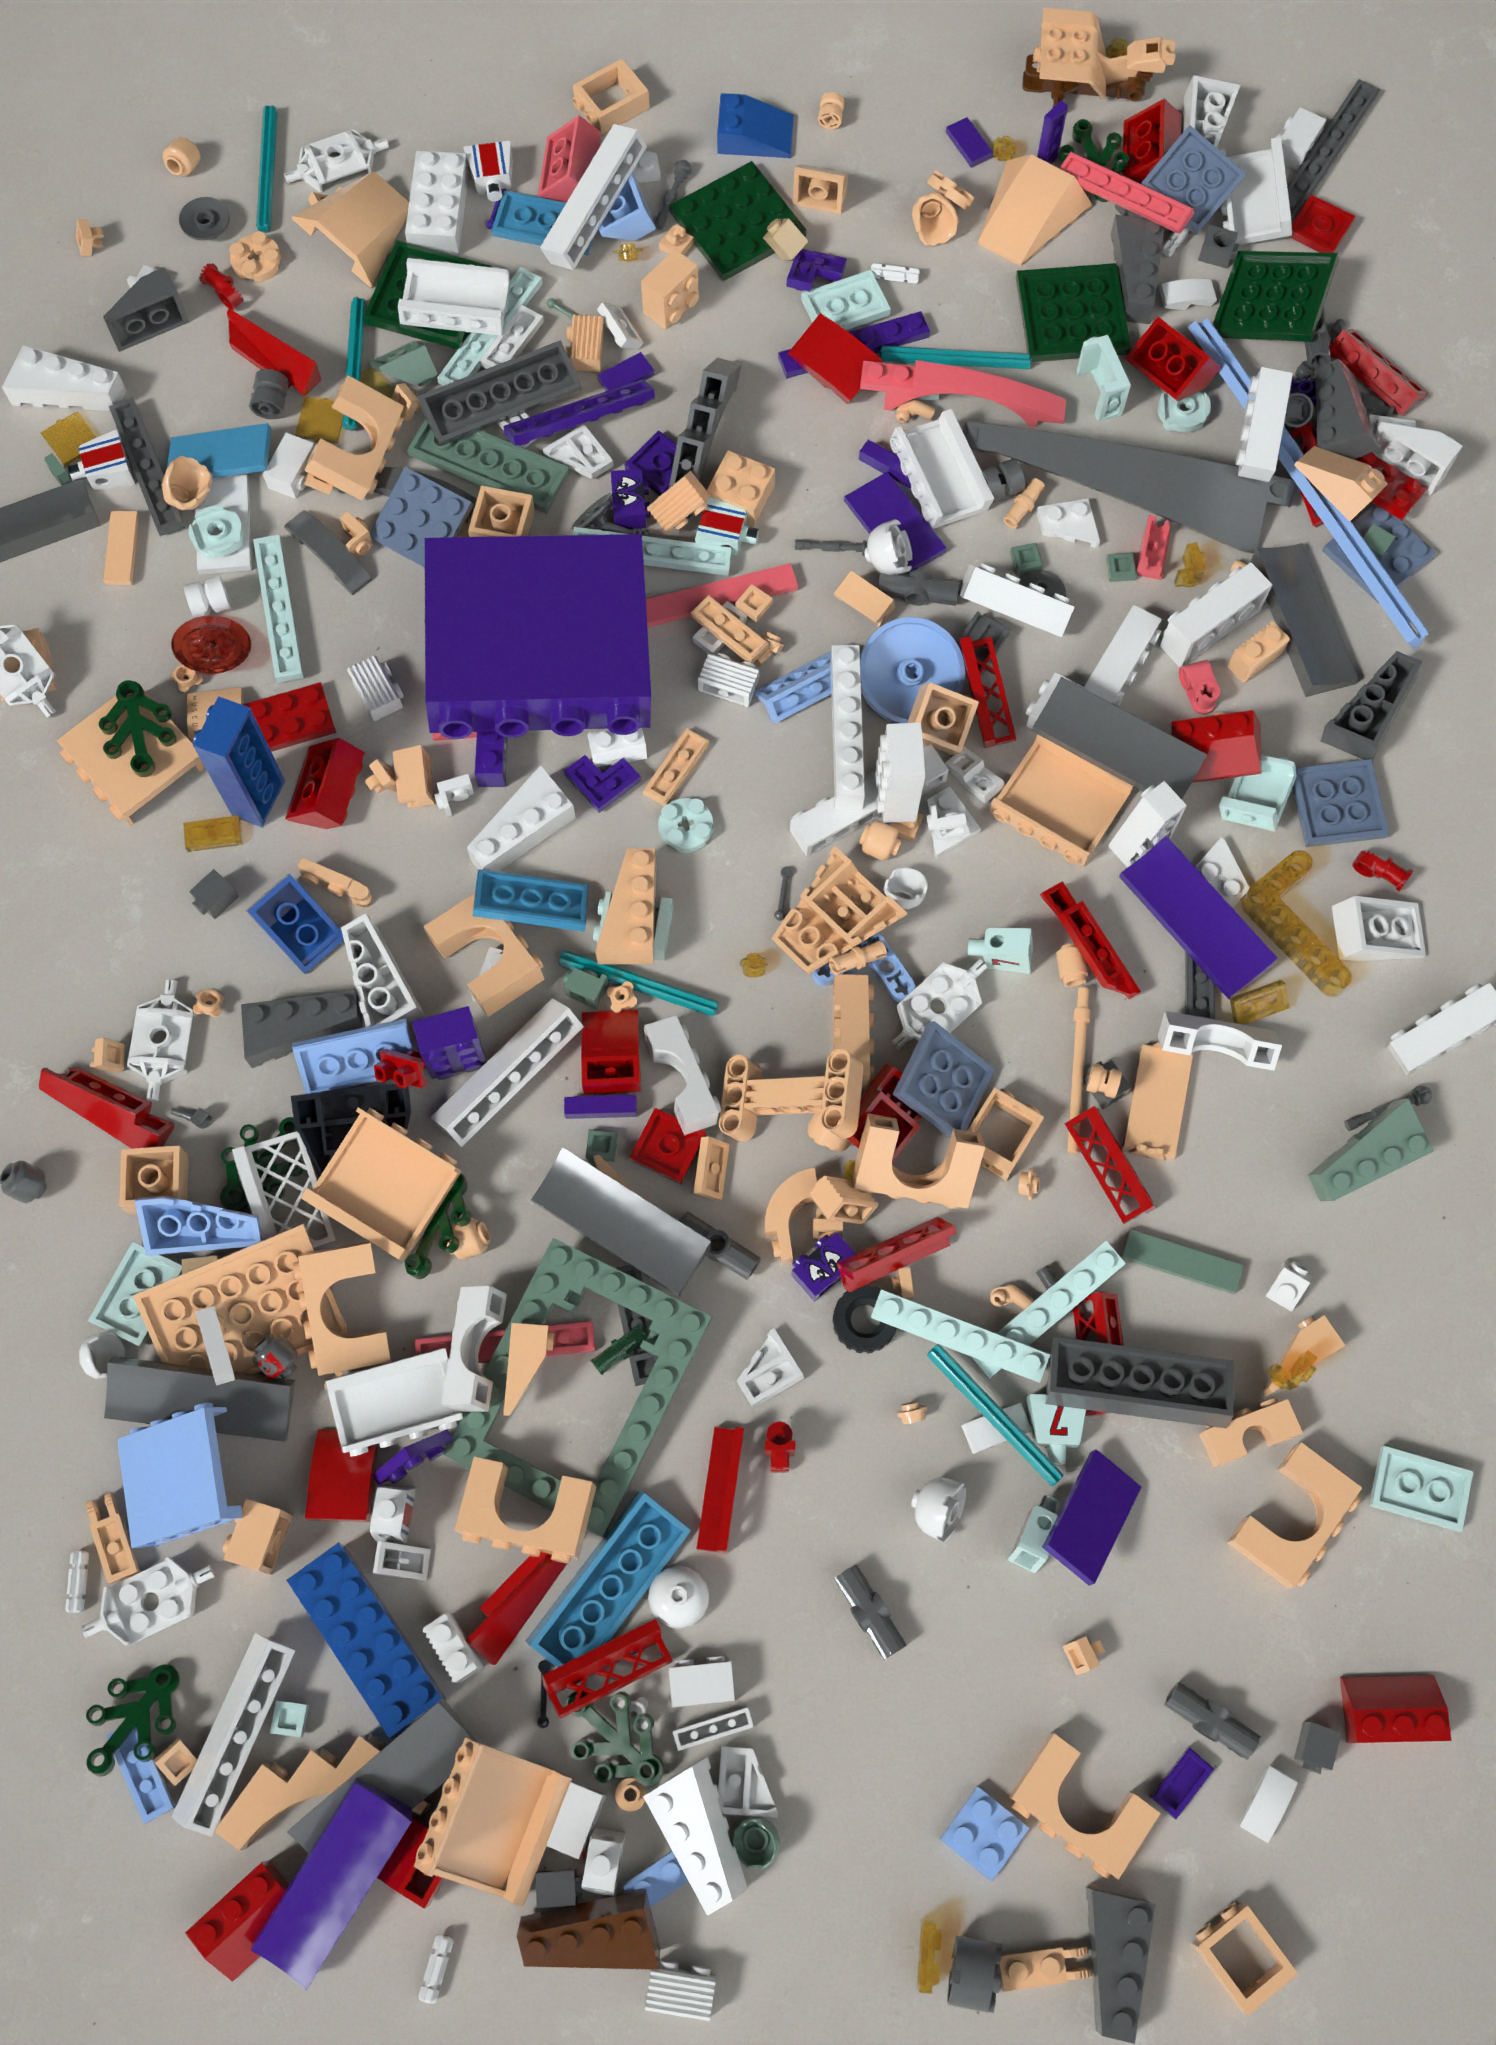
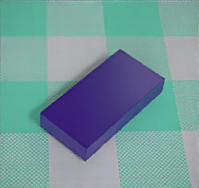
M968 117L946 127V134L971 168L992 158L993 151Z
M639 352L597 376L605 391L641 379L647 380L655 374L650 363L642 352Z
M1187 1747L1151 1794L1150 1798L1172 1818L1177 1820L1214 1771V1768L1194 1750Z

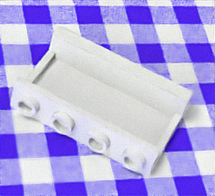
M1281 137L1271 139V149L1228 157L1246 173L1243 180L1221 205L1222 216H1227L1228 221H1223L1224 229L1238 232L1235 243L1243 245L1292 236ZM1220 149L1226 155V149Z
M407 259V278L403 299H399L398 303L400 324L502 336L510 289L509 270L424 259Z
M952 409L942 411L939 420L904 431L901 426L895 427L890 439L891 449L894 453H897L901 462L902 472L905 476L909 477L912 493L915 498H918L922 506L923 517L926 521H929L932 529L988 511L994 497Z
M440 1348L325 1380L342 1452H350L351 1457L369 1452L367 1446L379 1443L380 1448L397 1444V1438L409 1435L410 1439L428 1435L427 1429L439 1426L440 1431L457 1427L456 1421L463 1419L462 1413L441 1405L448 1367L446 1349Z

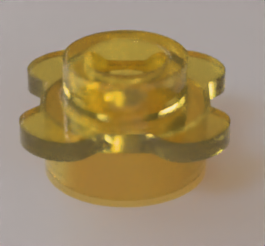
M634 243L621 244L620 250L613 251V254H618L619 261L639 260L638 252L643 251V249L635 248Z

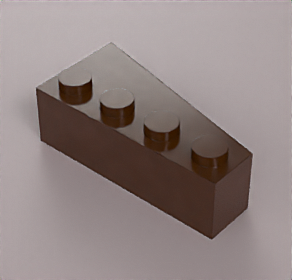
M646 1889L525 1915L520 1918L517 1940L524 1967L659 1970L661 1949Z

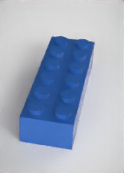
M218 696L215 704L211 705L207 710L206 721L202 729H199L194 736L193 747L232 817L263 827L285 783V779L251 708Z
M338 1542L286 1580L389 1738H396L442 1698L447 1700L345 1545Z

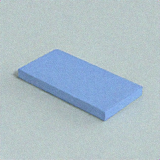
M406 1018L292 1043V1049L306 1093L350 1088L377 1082L374 1065L381 1061V1051L389 1049L403 1054L412 1050L415 1051Z

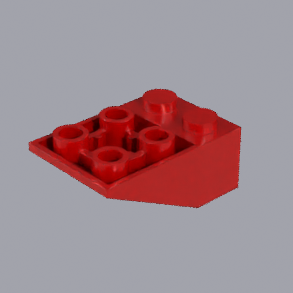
M622 1010L619 1013L613 1011L582 1012V1025L584 1027L581 1029V1074L584 1095L641 1092L638 1010Z
M412 1815L411 1824L377 1878L402 1896L425 1909L431 1905L445 1878L436 1875L430 1877L414 1867L417 1850L424 1842L429 1825Z

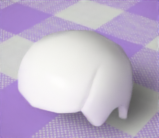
M909 867L896 868L892 871L889 879L885 881L884 896L889 895L903 909L909 910L922 903L927 892L928 882L925 875L916 869Z
M112 1332L99 1333L88 1337L83 1341L79 1350V1362L85 1374L95 1379L107 1378V1362L113 1357L125 1358L124 1346L120 1338Z

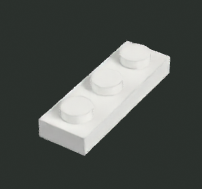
M521 305L504 327L502 336L498 335L480 359L481 367L488 369L518 357L544 323L543 316Z

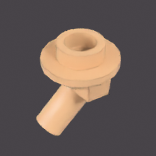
M767 631L766 635L760 634L769 643V647L753 662L755 666L760 667L773 652L780 654L785 645L780 642L781 636Z

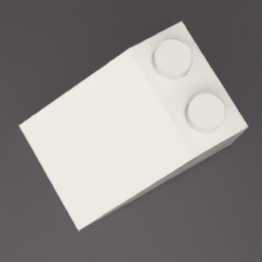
M1381 422L1375 433V438L1381 448L1373 451V453L1386 463L1394 465L1399 471L1409 477L1417 479L1422 485L1427 487L1425 493L1431 496L1447 475L1463 445L1439 431Z
M1353 896L1332 906L1340 960L1376 961L1423 958L1426 956L1418 903Z

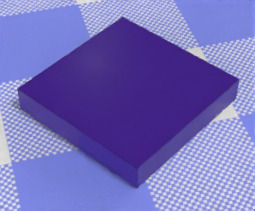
M658 430L624 464L625 470L642 469L643 479H648L649 488L661 496L669 489L677 444Z

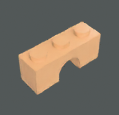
M1277 1397L1260 1403L1262 1409L1251 1413L1250 1408L1238 1411L1233 1414L1234 1419L1230 1421L1227 1429L1206 1426L1207 1430L1199 1435L1213 1468L1247 1455L1243 1444V1434L1246 1429H1254L1260 1432L1268 1447L1301 1435L1303 1433L1289 1400L1286 1399L1279 1402Z

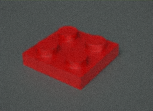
M1311 194L1291 225L1292 236L1287 237L1320 253H1334L1356 216Z
M654 1108L629 1160L682 1185L700 1149L701 1137H706L707 1132L698 1130L684 1135L676 1117Z

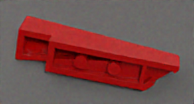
M227 310L229 343L231 349L260 370L272 369L284 374L289 381L288 389L293 386L303 397L322 380L317 363L233 310Z
M1063 881L1039 894L1057 915L1103 988L1122 993L1129 1000L1141 992L1083 900L1077 903Z
M48 1068L41 1069L39 1089L131 1149L163 1147L174 1129L175 1123L148 1114L151 1111L152 1102L85 1070L68 1068L66 1074H58Z
M540 1552L539 1557L529 1556L479 1607L488 1618L466 1639L469 1645L491 1665H496L567 1563L554 1561L551 1559L552 1554Z

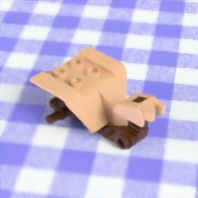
M1043 7L1040 45L1035 46L1034 54H1030L1026 58L1022 88L1027 92H1051L1053 107L1061 100L1063 101L1067 94L1099 96V100L1106 97H1114L1116 99L1125 98L1130 101H1138L1144 95L1146 81L1150 82L1153 73H1164L1166 65L1174 64L1176 42L1163 40L1162 37L1135 40L1127 47V55L1107 58L1098 16L1094 12ZM1037 63V68H1034L1032 64Z

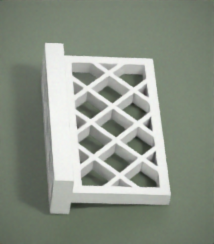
M297 1131L250 1146L232 1149L250 1212L259 1218L263 1240L277 1235L274 1224L281 1227L279 1233L291 1229L287 1224L294 1211L310 1218L306 1226L307 1231L313 1220L325 1227L328 1237L317 1241L310 1238L314 1248L336 1241L327 1214L320 1211L321 1220L315 1217L319 1209L316 1208L313 1215L297 1208L301 1196L311 1182L313 1188L317 1182L311 1160ZM297 1139L300 1151L295 1160L280 1153L284 1142ZM279 1144L277 1150L270 1148V1146ZM265 1149L274 1155L267 1168H264L254 1162L252 1152ZM301 1155L303 1157L305 1165L298 1162ZM277 1156L293 1163L285 1178L270 1171ZM296 1165L305 1169L308 1173L309 1178L304 1187L288 1180ZM257 1169L264 1172L261 1179L259 1178ZM267 1174L282 1181L275 1196L263 1190L262 1183ZM285 1184L301 1191L294 1206L278 1198ZM266 1197L273 1200L270 1206H268ZM275 1202L291 1209L284 1224L272 1219L270 1212Z

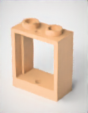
M622 58L573 84L574 97H572L575 108L583 112L587 121L601 131V135L610 131L613 124L621 125L650 109L649 90ZM618 83L628 97L601 111L590 97Z
M994 1087L968 1131L977 1133L993 1105L1030 1126L1010 1161L985 1146L980 1166L1007 1181L1041 1125L1044 1116L1040 1115V1111L1033 1105H1024L1015 1100V1096L1005 1089L998 1090Z
M1232 1903L1220 1913L1222 1919L1212 1926L1211 1923H1208L1198 1930L1195 1934L1197 1939L1191 1944L1240 2011L1249 2016L1298 1975V1973L1249 1906L1242 1903L1239 1905ZM1243 1920H1246L1277 1964L1241 1993L1210 1948Z

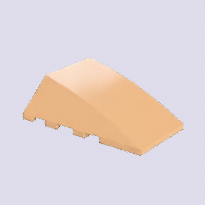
M1032 154L1007 160L978 244L1022 266L1039 252L1047 241L1057 237L1065 226L1071 225L1082 212L1086 213L1092 208V203L1075 176Z
M373 171L293 215L292 220L311 236L318 229L355 261L351 271L371 288L407 219L409 202Z
M835 845L829 854L831 856L825 865L821 864L815 873L817 877L810 887L805 888L800 895V902L795 909L792 908L771 938L807 975L830 962L829 959L831 957L845 953L907 915V912L889 895L885 897L858 872L853 862Z

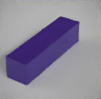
M868 439L859 451V460L883 474L888 472L894 480L911 489L909 477L905 476L902 472L899 457Z
M636 1095L564 1097V1115L566 1119L637 1117Z

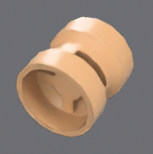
M828 92L821 97V109L818 112L817 121L819 125L826 129H836L841 125L845 100L840 94Z
M1093 1063L1086 1091L1092 1093L1100 1091L1107 1097L1115 1098L1121 1081L1122 1071L1114 1068L1107 1070L1102 1065Z

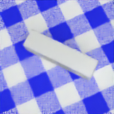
M212 1306L195 1311L216 1386L235 1380L215 1307Z
M747 1707L675 1730L673 1734L677 1749L680 1751L752 1728L753 1723Z

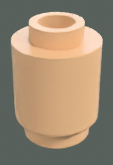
M1075 944L1061 946V950L1056 952L1060 980L1063 981L1065 987H1077L1085 984L1088 971L1082 954Z

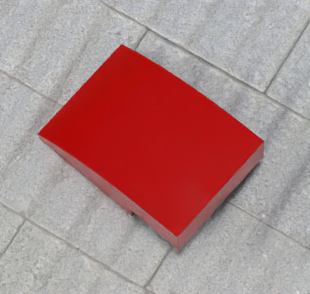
M821 313L787 353L822 386L831 389L846 404L860 390L863 361L883 362L881 358L861 341Z
M885 1063L860 1099L857 1130L851 1137L846 1139L859 1149L868 1114L896 1118L900 1132L892 1158L893 1163L921 1127L918 1122L922 1116L893 1095L902 1073L894 1066Z
M318 1429L308 1482L305 1509L306 1520L370 1522L372 1492H375V1479L372 1474L376 1472L378 1444L367 1446L369 1452L351 1457L350 1452H342L337 1430Z

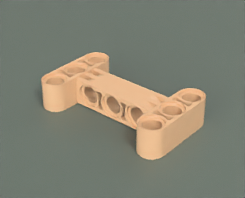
M839 1048L832 1051L828 1056L825 1076L762 1079V1069L759 1065L743 1055H734L726 1065L719 1128L724 1134L738 1142H747L755 1133L757 1115L821 1113V1124L826 1130L839 1138H849L856 1132L858 1126L864 1070L863 1063L845 1049Z

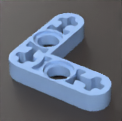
M878 932L856 946H859V948L867 946V940H870L872 943L876 941L883 942L887 951L886 958L870 962L868 965L891 999L896 1003H900L915 989V984L889 944ZM883 961H890L894 964L895 970L889 974L883 973L879 965ZM829 962L822 966L825 970L830 969ZM820 968L812 972V978L816 984L820 986L833 984L834 974L831 970L829 977L825 975L819 976ZM853 968L840 974L849 975L857 969ZM897 976L899 984L902 987H908L907 995H904L902 992H896L898 985L894 979Z

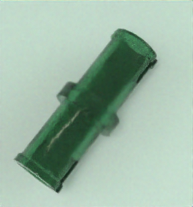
M636 1324L634 1328L618 1340L616 1338L611 1341L612 1345L595 1358H592L591 1362L599 1373L603 1375L621 1359H624V1361L628 1359V1354L640 1346L643 1340L646 1341L648 1336L639 1324Z

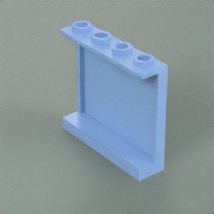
M213 1403L199 1404L194 1406V1411L192 1412L182 1411L174 1413L170 1420L160 1419L152 1421L150 1423L151 1427L129 1430L130 1435L117 1439L132 1548L156 1547L243 1518L241 1505L227 1506L214 1416L227 1412L226 1407H213Z

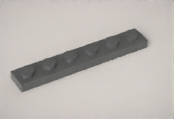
M130 398L110 405V412L159 535L163 536L185 528L178 509L167 504L164 500L161 486L164 473L134 399Z

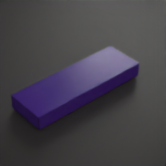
M1062 100L1044 117L1037 157L1049 164H1052L1058 158L1068 105Z

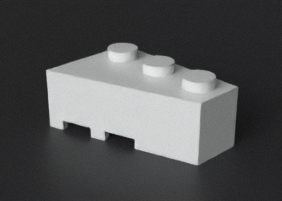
M1165 781L1157 787L1151 785L1141 794L1142 799L1108 845L1127 868L1151 850L1165 836L1171 839L1187 806Z

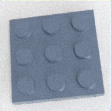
M1189 125L1141 184L1193 208L1194 215L1186 227L1197 235L1243 180L1246 173Z
M404 467L370 532V536L374 541L425 568V538L457 537L474 504L415 471Z
M1373 505L1353 522L1354 527L1362 538L1372 524L1396 536L1379 562L1397 588L1433 559L1436 554L1429 545L1400 519L1377 505ZM1333 538L1324 546L1322 551L1379 603L1337 541Z
M1372 759L1296 768L1297 777L1292 790L1305 848L1387 838L1389 831Z
M935 1021L928 1022L893 1095L951 1138L953 1129L967 1131L995 1068Z

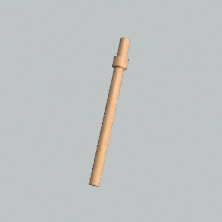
M1086 987L1078 988L1077 1008L1073 1012V1021L1076 1025L1069 1120L1081 1114L1086 1032L1087 1023L1090 1022L1091 1010L1088 1009L1089 988ZM1081 1122L1074 1126L1079 1136ZM1068 1132L1067 1152L1078 1154L1079 1148L1070 1132Z

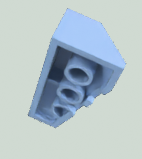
M633 171L599 227L602 237L635 241L656 230L652 215Z
M168 1196L136 1198L135 1200L146 1255L248 1247L263 1240L259 1218L256 1215Z

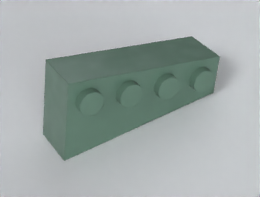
M1409 1098L1394 1100L1380 1115L1375 1116L1368 1122L1364 1129L1358 1134L1353 1135L1342 1148L1335 1151L1308 1174V1177L1320 1201H1335L1434 1150Z

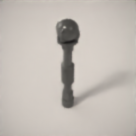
M680 160L675 163V181L672 188L668 190L663 202L664 207L659 212L654 223L658 230L664 228L668 217L669 205L675 202L680 183L686 180L692 173L691 165L687 160Z
M1338 319L1330 330L1329 337L1331 343L1329 346L1333 343L1334 337L1338 336L1346 326V322L1343 319ZM1303 361L1296 369L1295 375L1299 380L1309 379L1315 368H1310L1307 361Z
M795 539V550L821 549L828 552L849 550L862 552V555L865 556V548H867L866 540H863V543L844 544L840 541L811 542Z
M1416 1086L1413 1090H1410V1095L1404 1099L1409 1098L1411 1104L1416 1106L1428 1104L1432 1100V1091L1427 1086ZM1390 1103L1374 1108L1366 1115L1345 1120L1346 1129L1352 1131L1365 1122L1372 1120L1387 1109Z

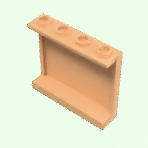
M144 691V696L150 698V696ZM129 693L127 697H131L135 693ZM114 696L60 737L57 742L63 749L59 753L69 765L75 763L78 767L76 773L86 784L91 781L95 786L92 791L102 802L107 799L112 805L109 807L112 814L119 821L124 818L131 826L134 823L130 819V815L195 766L199 772L205 769L192 742L171 719L164 723L159 722L153 712L139 705L140 715L163 728L167 727L173 730L177 738L175 744L169 747L163 746L156 736L143 730L147 754L151 756L155 763V770L148 777L137 776L131 768L130 762L135 755L132 734L122 744L121 756L117 759L108 758L103 751V746L113 738L116 732L112 735L104 734L99 727V721L109 713L118 701L117 697ZM127 709L116 721L118 729L128 717ZM160 711L158 715L163 716L165 713ZM107 723L104 728L111 727L112 723ZM171 734L165 735L163 740L169 739ZM111 747L109 752H114L117 747ZM143 765L140 770L146 769L149 765Z
M1037 734L1035 742L997 799L994 798L992 800L989 812L998 821L1007 822L1016 827L1017 831L1022 835L1031 836L1040 841L1044 848L1055 850L1062 854L1068 862L1084 867L1133 792L1134 786Z
M370 1107L367 1112L357 1108L356 1112L360 1113L313 1189L306 1188L301 1199L395 1258L405 1261L462 1171L455 1167L457 1161L442 1152L440 1157L430 1152L433 1146L419 1137L415 1142L407 1138L406 1135L409 1131L394 1122L391 1127L381 1122L384 1116Z
M465 1737L462 1746L456 1753L455 1764L450 1777L444 1783L438 1807L430 1818L429 1829L424 1842L417 1850L414 1867L430 1877L436 1875L503 1897L511 1903L523 1907L572 1778L553 1769Z

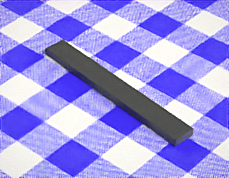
M1358 79L1287 186L1291 225L1310 195L1314 194L1377 98L1380 91L1379 88Z

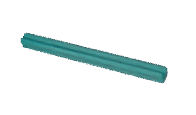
M266 105L263 108L256 219L257 230L267 233L271 230L277 111L273 105Z
M354 297L350 310L346 377L349 375L361 382L365 325L363 323V315L366 310V301L363 298ZM343 414V428L354 431L358 426V422Z
M881 346L880 358L886 362L916 363V360L944 365L1030 369L1032 361L1030 355L1026 353Z
M563 950L559 956L558 962L560 966L572 970L574 967L579 970L589 969L596 973L599 979L604 974L607 976L608 982L620 986L626 981L631 982L635 991L709 1016H715L718 1010L719 1002L717 1000L609 964H598L597 960L567 950Z
M940 1344L935 1345L928 1352V1358L1050 1486L1056 1485L1063 1478L1064 1475L1058 1467Z

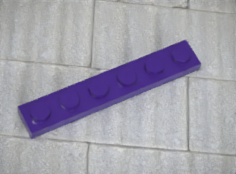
M922 311L849 332L874 353L880 352L881 346H902L929 338L930 330ZM791 349L778 352V359L786 379L808 373L787 354Z
M644 379L504 425V433L515 446L526 445L537 438L549 437L555 432L573 429L587 421H596L602 416L620 413L632 406L643 405L646 401L655 399V392Z

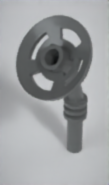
M611 493L604 495L579 516L571 527L574 531V527L587 528L593 525L602 531L642 534V536L679 541V537L649 533V530L644 532L643 529L638 531L637 528L630 530L606 521L605 512L613 499Z

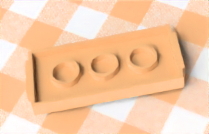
M1160 1042L1152 1046L1142 1044L1122 1149L1130 1150L1131 1154L1162 1161L1165 1158L1174 1160L1193 1055L1163 1051Z

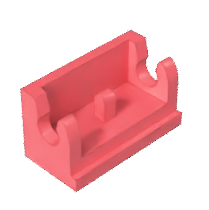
M1148 516L1136 568L1137 576L1162 579L1170 538L1169 530L1171 523L1169 520H1166L1163 526L1156 525V516Z

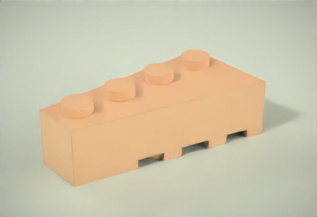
M627 848L595 950L598 964H654L655 848Z
M834 975L833 1051L839 1048L845 1049L862 1061L864 1070L861 1092H865L868 1084L874 1079V1066L870 1065V1055L874 1054V1038L869 1036V1028L874 1027V1011H869V1001L874 999V985H869L868 975Z

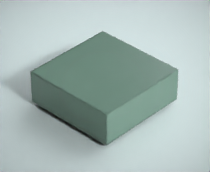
M52 453L45 457V463L61 486L72 482L67 471Z
M1372 524L1363 539L1376 558L1381 560L1396 536Z
M1037 543L1011 547L1010 554L1016 575L1032 570H1042L1043 563Z
M1134 552L1107 555L1106 561L1110 582L1136 580L1137 570Z
M589 1129L586 1159L594 1160L593 1156L600 1155L605 1161L615 1162L618 1132Z

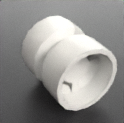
M220 575L206 579L203 585L198 581L184 585L186 599L194 619L208 616L211 610L219 613L231 609L229 597Z

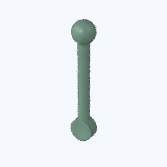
M549 298L547 300L549 308H555L573 319L575 314L557 304L555 299Z

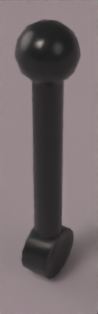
M542 1660L538 1664V1669L541 1672V1704L537 1725L542 1729L549 1725V1719L546 1716L547 1692L544 1688L542 1677L543 1674L551 1669V1665L547 1660Z

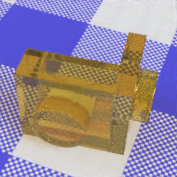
M1197 542L1186 545L1182 556L1185 568L1178 570L1174 580L1175 587H1193L1202 580L1206 570V558L1204 552H1200Z
M1307 1350L1298 1357L1289 1372L1275 1363L1268 1368L1266 1373L1271 1376L1270 1380L1277 1387L1291 1391L1298 1387L1301 1381L1306 1383L1316 1371L1313 1364L1318 1357Z

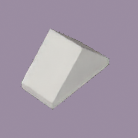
M378 1541L373 1573L379 1576L426 1581L431 1549Z

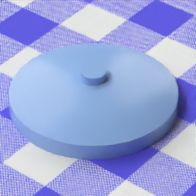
M918 617L895 619L875 631L867 640L860 653L861 692L866 702L879 716L894 724L907 723L921 685L931 682L961 694L965 681L963 655L954 638L938 624Z

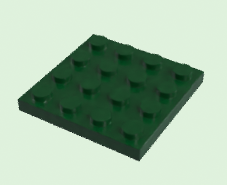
M753 161L669 205L671 215L686 230L685 233L694 237L695 246L722 281L731 278L775 253L763 239L768 232L767 227L775 219L789 218L803 236L806 237L807 229Z
M396 240L363 315V323L458 350L465 341L468 332L400 324L398 303L399 299H403L407 278V259H424L491 268L492 266Z
M1238 251L1213 321L1215 329L1222 338L1312 342L1339 261L1338 253Z
M1116 263L1018 270L1016 272L1027 354L1030 355L1031 362L1080 358L1085 341L1092 337L1105 335L1109 336L1117 355H1128L1131 345Z

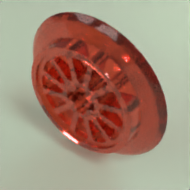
M202 616L185 622L175 631L171 641V648L175 658L185 667L205 674H220L236 668L246 660L251 651V639L245 628L231 619L221 616Z

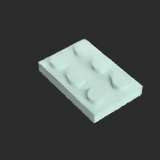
M871 270L815 288L811 292L801 293V301L812 322L821 313L845 330H849L890 316L891 309Z
M132 1242L88 1322L143 1348L150 1335L133 1295L181 1275L182 1265L159 1254L146 1255L144 1247Z
M1382 1446L1380 1447L1369 1506L1461 1532L1464 1526L1473 1471Z

